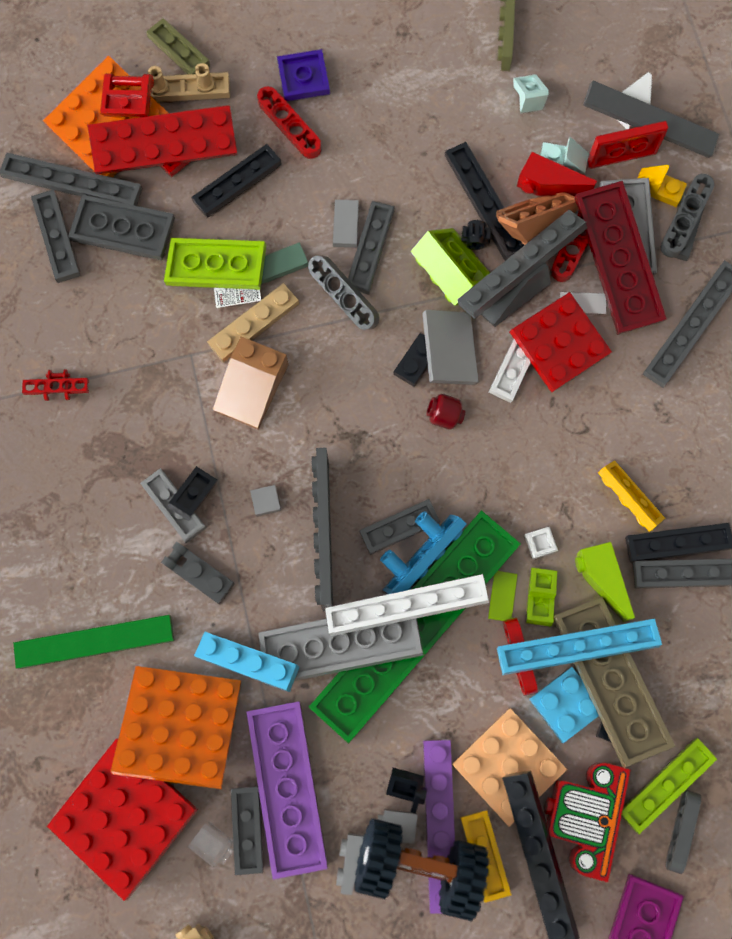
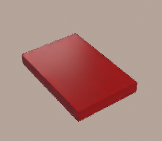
M663 121L596 136L587 161L589 169L656 155L668 130L667 122Z

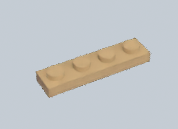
M283 283L208 340L207 343L224 363L231 357L241 336L254 340L298 306L299 300Z

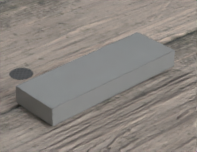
M161 468L140 483L185 543L207 528L196 513L188 521L167 507L169 501L178 490Z

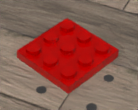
M570 292L510 330V334L526 357H528L530 363L551 393L612 353Z

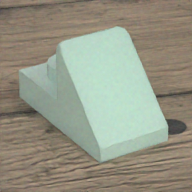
M535 74L513 78L514 88L520 95V112L526 113L542 110L549 91L539 77Z
M569 137L567 146L543 142L541 156L585 175L589 153L573 138Z

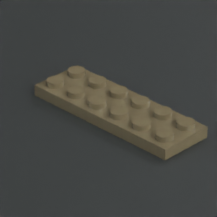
M603 597L554 616V621L561 635L616 626ZM630 653L574 662L623 768L675 747Z

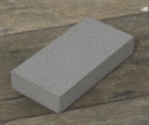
M335 200L333 247L357 248L359 200Z

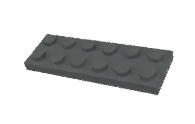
M316 448V456L311 458L313 477L317 478V481L312 482V494L314 503H318V507H313V523H315V528H318V533L313 535L314 549L316 553H319V559H314V572L316 579H320V585H315V601L325 611V608L333 606L329 459L327 448Z

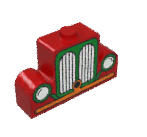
M608 763L592 764L586 772V780L590 785L589 787L556 780L552 798L548 797L546 800L544 814H548L546 823L550 836L577 844L569 854V863L574 871L583 876L607 883L609 881L630 769Z

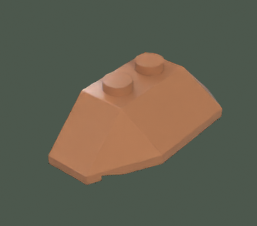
M561 192L556 193V196L528 199L496 211V217L513 238L522 241V244L526 245L565 212L571 210L573 213H576L578 208L575 196Z

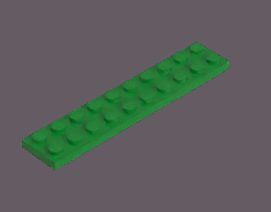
M481 510L463 530L461 536L449 546L444 555L434 563L413 589L482 574L486 585L521 543ZM465 608L417 618L423 656L339 672L311 703L309 708L349 744Z

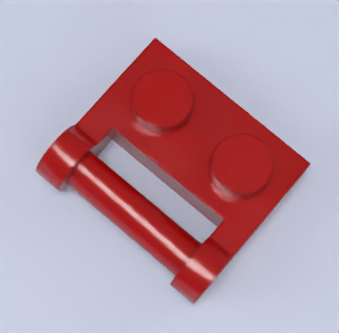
M106 73L103 80L100 113L103 116L109 117L149 116L151 89L154 86L152 74H143V76H115L113 73ZM115 86H141V90L113 89Z

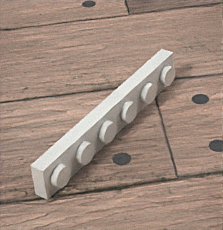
M482 574L327 607L325 611L329 634L335 636L487 604L489 599Z

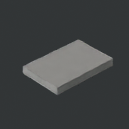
M425 310L422 314L430 383L467 385L478 383L471 315L467 312Z

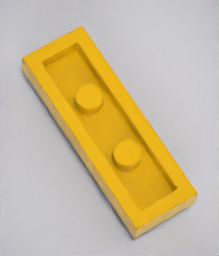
M615 460L598 472L604 484L612 488L619 496L620 502L632 511L638 523L649 532L666 519Z
M484 810L460 817L467 842L484 846L488 850L487 858H489V865L487 869H489V875L486 878L487 888L484 889V903L511 896L488 811Z

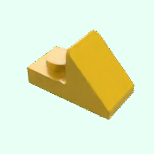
M669 165L642 168L638 178H649L651 197L677 207L687 183L666 175Z

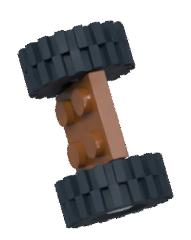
M375 818L369 821L357 860L358 866L354 882L356 893L385 900L393 887V879H395L396 869L441 880L439 906H441L440 912L443 915L467 921H473L477 917V912L481 909L480 903L484 900V889L487 888L486 878L489 875V869H487L489 858H487L488 850H486V847L456 840L453 842V846L450 847L447 857L433 855L432 857L425 858L421 857L422 852L411 848L401 850V843L403 841L401 825Z

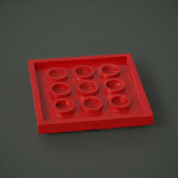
M116 738L47 827L123 901H126L195 815L198 808L169 782L112 774L111 768L118 743V738Z

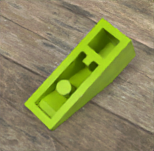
M608 542L581 549L575 558L578 572H582L588 584L600 597H603L604 601L623 622L634 619L635 616L612 543Z

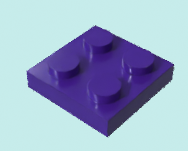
M322 49L277 56L285 101L330 94Z

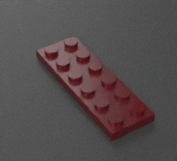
M623 180L576 194L574 197L581 219L587 225L585 233L617 335L667 320Z

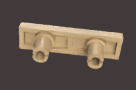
M200 63L195 67L196 74L163 76L160 67L152 66L148 69V74H152L154 79L151 97L157 102L230 98L228 72L210 73L208 65Z

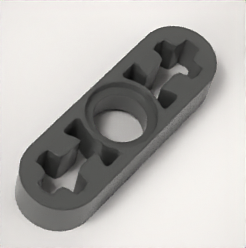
M685 790L681 796L666 857V869L678 874H682L686 868L701 806V795L692 791Z

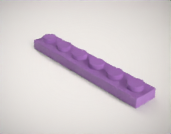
M451 740L423 741L425 788H427L425 798L428 857L433 855L447 857L450 847L453 846L455 841ZM428 877L430 914L441 913V906H439L441 880Z

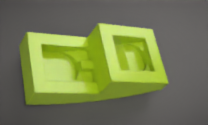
M531 568L526 624L552 627L554 600L557 589V571Z

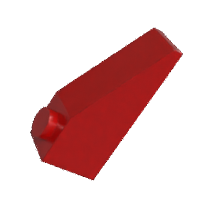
M531 152L519 175L517 187L521 188L525 193L537 196H556V193L561 192L575 196L578 193L594 189L597 181Z

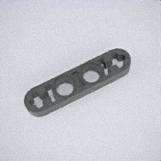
M699 174L693 179L661 243L660 248L665 256L677 257L684 249L715 185L713 178L708 174ZM703 183L705 184L702 193L699 195L696 192L700 184ZM686 202H696L699 209L690 210ZM680 220L687 222L689 229H679L676 222ZM675 236L679 237L675 248H671L670 243Z
M318 255L312 257L309 261L308 269L315 280L357 327L363 330L374 329L380 319L377 310L330 258ZM318 262H323L321 267L324 271H318L320 267ZM334 277L339 278L341 283L337 291L331 285ZM350 294L356 298V304L353 308H350L347 304V297ZM363 314H369V315H370L369 318H368V320L370 321V323H365V322H364L365 319H366V317H365Z

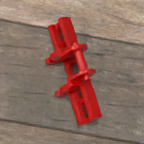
M64 369L63 373H53L52 370H48V374H46L47 379L23 380L22 393L24 395H43L45 401H49L48 394L64 393L65 399L70 400L69 394L89 393V379L68 378L70 373H68L67 369ZM54 382H59L60 384L57 390L51 389ZM76 384H84V387L77 389ZM26 385H35L31 391L26 389ZM39 385H44V390H39Z

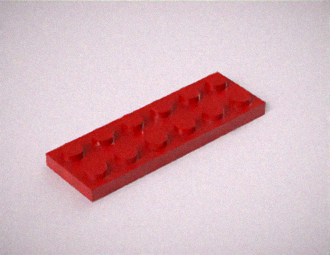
M230 105L87 125L94 170L97 175L237 155Z

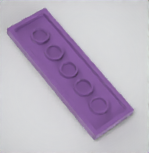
M300 701L246 711L272 879L328 869Z

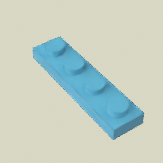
M205 631L194 655L201 660L288 692L292 688L300 667L297 664Z

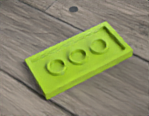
M171 238L164 283L166 286L260 290L266 243L265 241Z

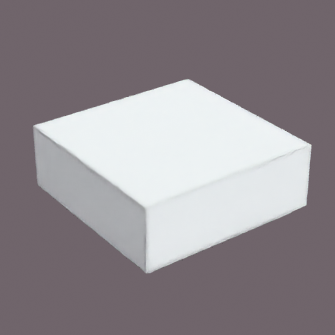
M550 527L524 535L533 560L558 551Z

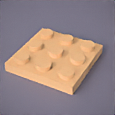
M511 708L452 763L454 768L508 827L515 820L502 779L505 775L531 770L538 796L540 797L567 770Z

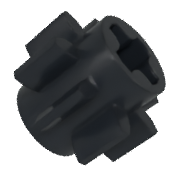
M471 220L468 222V226H463L461 242H467V248L480 250L485 247V244L490 243L491 227L486 228L484 221Z

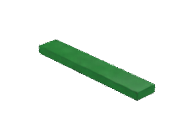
M171 615L13 642L16 669H23L174 642Z

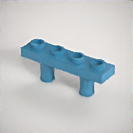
M422 512L416 518L415 523L429 536V539L406 564L392 550H388L382 555L380 561L395 575L383 588V591L388 595L411 590L414 582L426 575L431 563L444 555L445 548L449 543L461 536L462 529L467 525L461 517L450 514L439 525L427 512Z

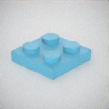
M570 667L529 699L561 743H565L599 716L582 679L573 667Z

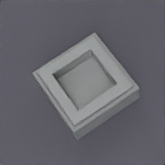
M275 485L250 491L256 517L281 511Z

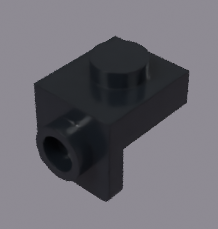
M393 767L386 795L411 801L410 813L416 814L418 804L424 805L427 788L423 787L424 776Z

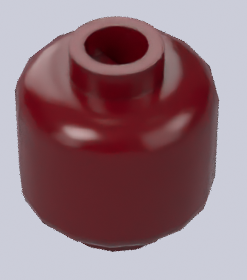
M439 394L436 398H431L426 415L429 417L431 424L451 430L457 424H462L466 412L462 409L460 399L446 394Z

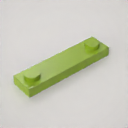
M695 738L623 806L621 816L637 834H640L697 780L717 758L698 738Z

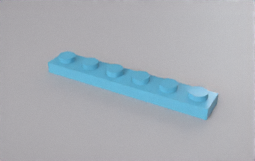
M655 619L498 646L497 653L502 674L508 675L657 648L662 645Z

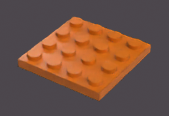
M109 55L43 120L94 172L87 125L139 118L103 116L100 113L104 75L106 73H113L115 76H130ZM115 86L113 90H141V86ZM153 97L150 98L149 116L169 114ZM118 172L105 173L99 175H104L113 178Z
M136 666L111 773L222 789L241 680Z

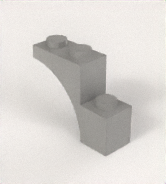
M384 809V814L378 815L379 820L402 826L403 832L401 836H403V841L401 844H414L417 813ZM348 833L347 839H342L340 856L345 857L344 868H338L336 885L341 886V894L352 895L356 878L355 872L358 866L357 860L364 837L362 834Z

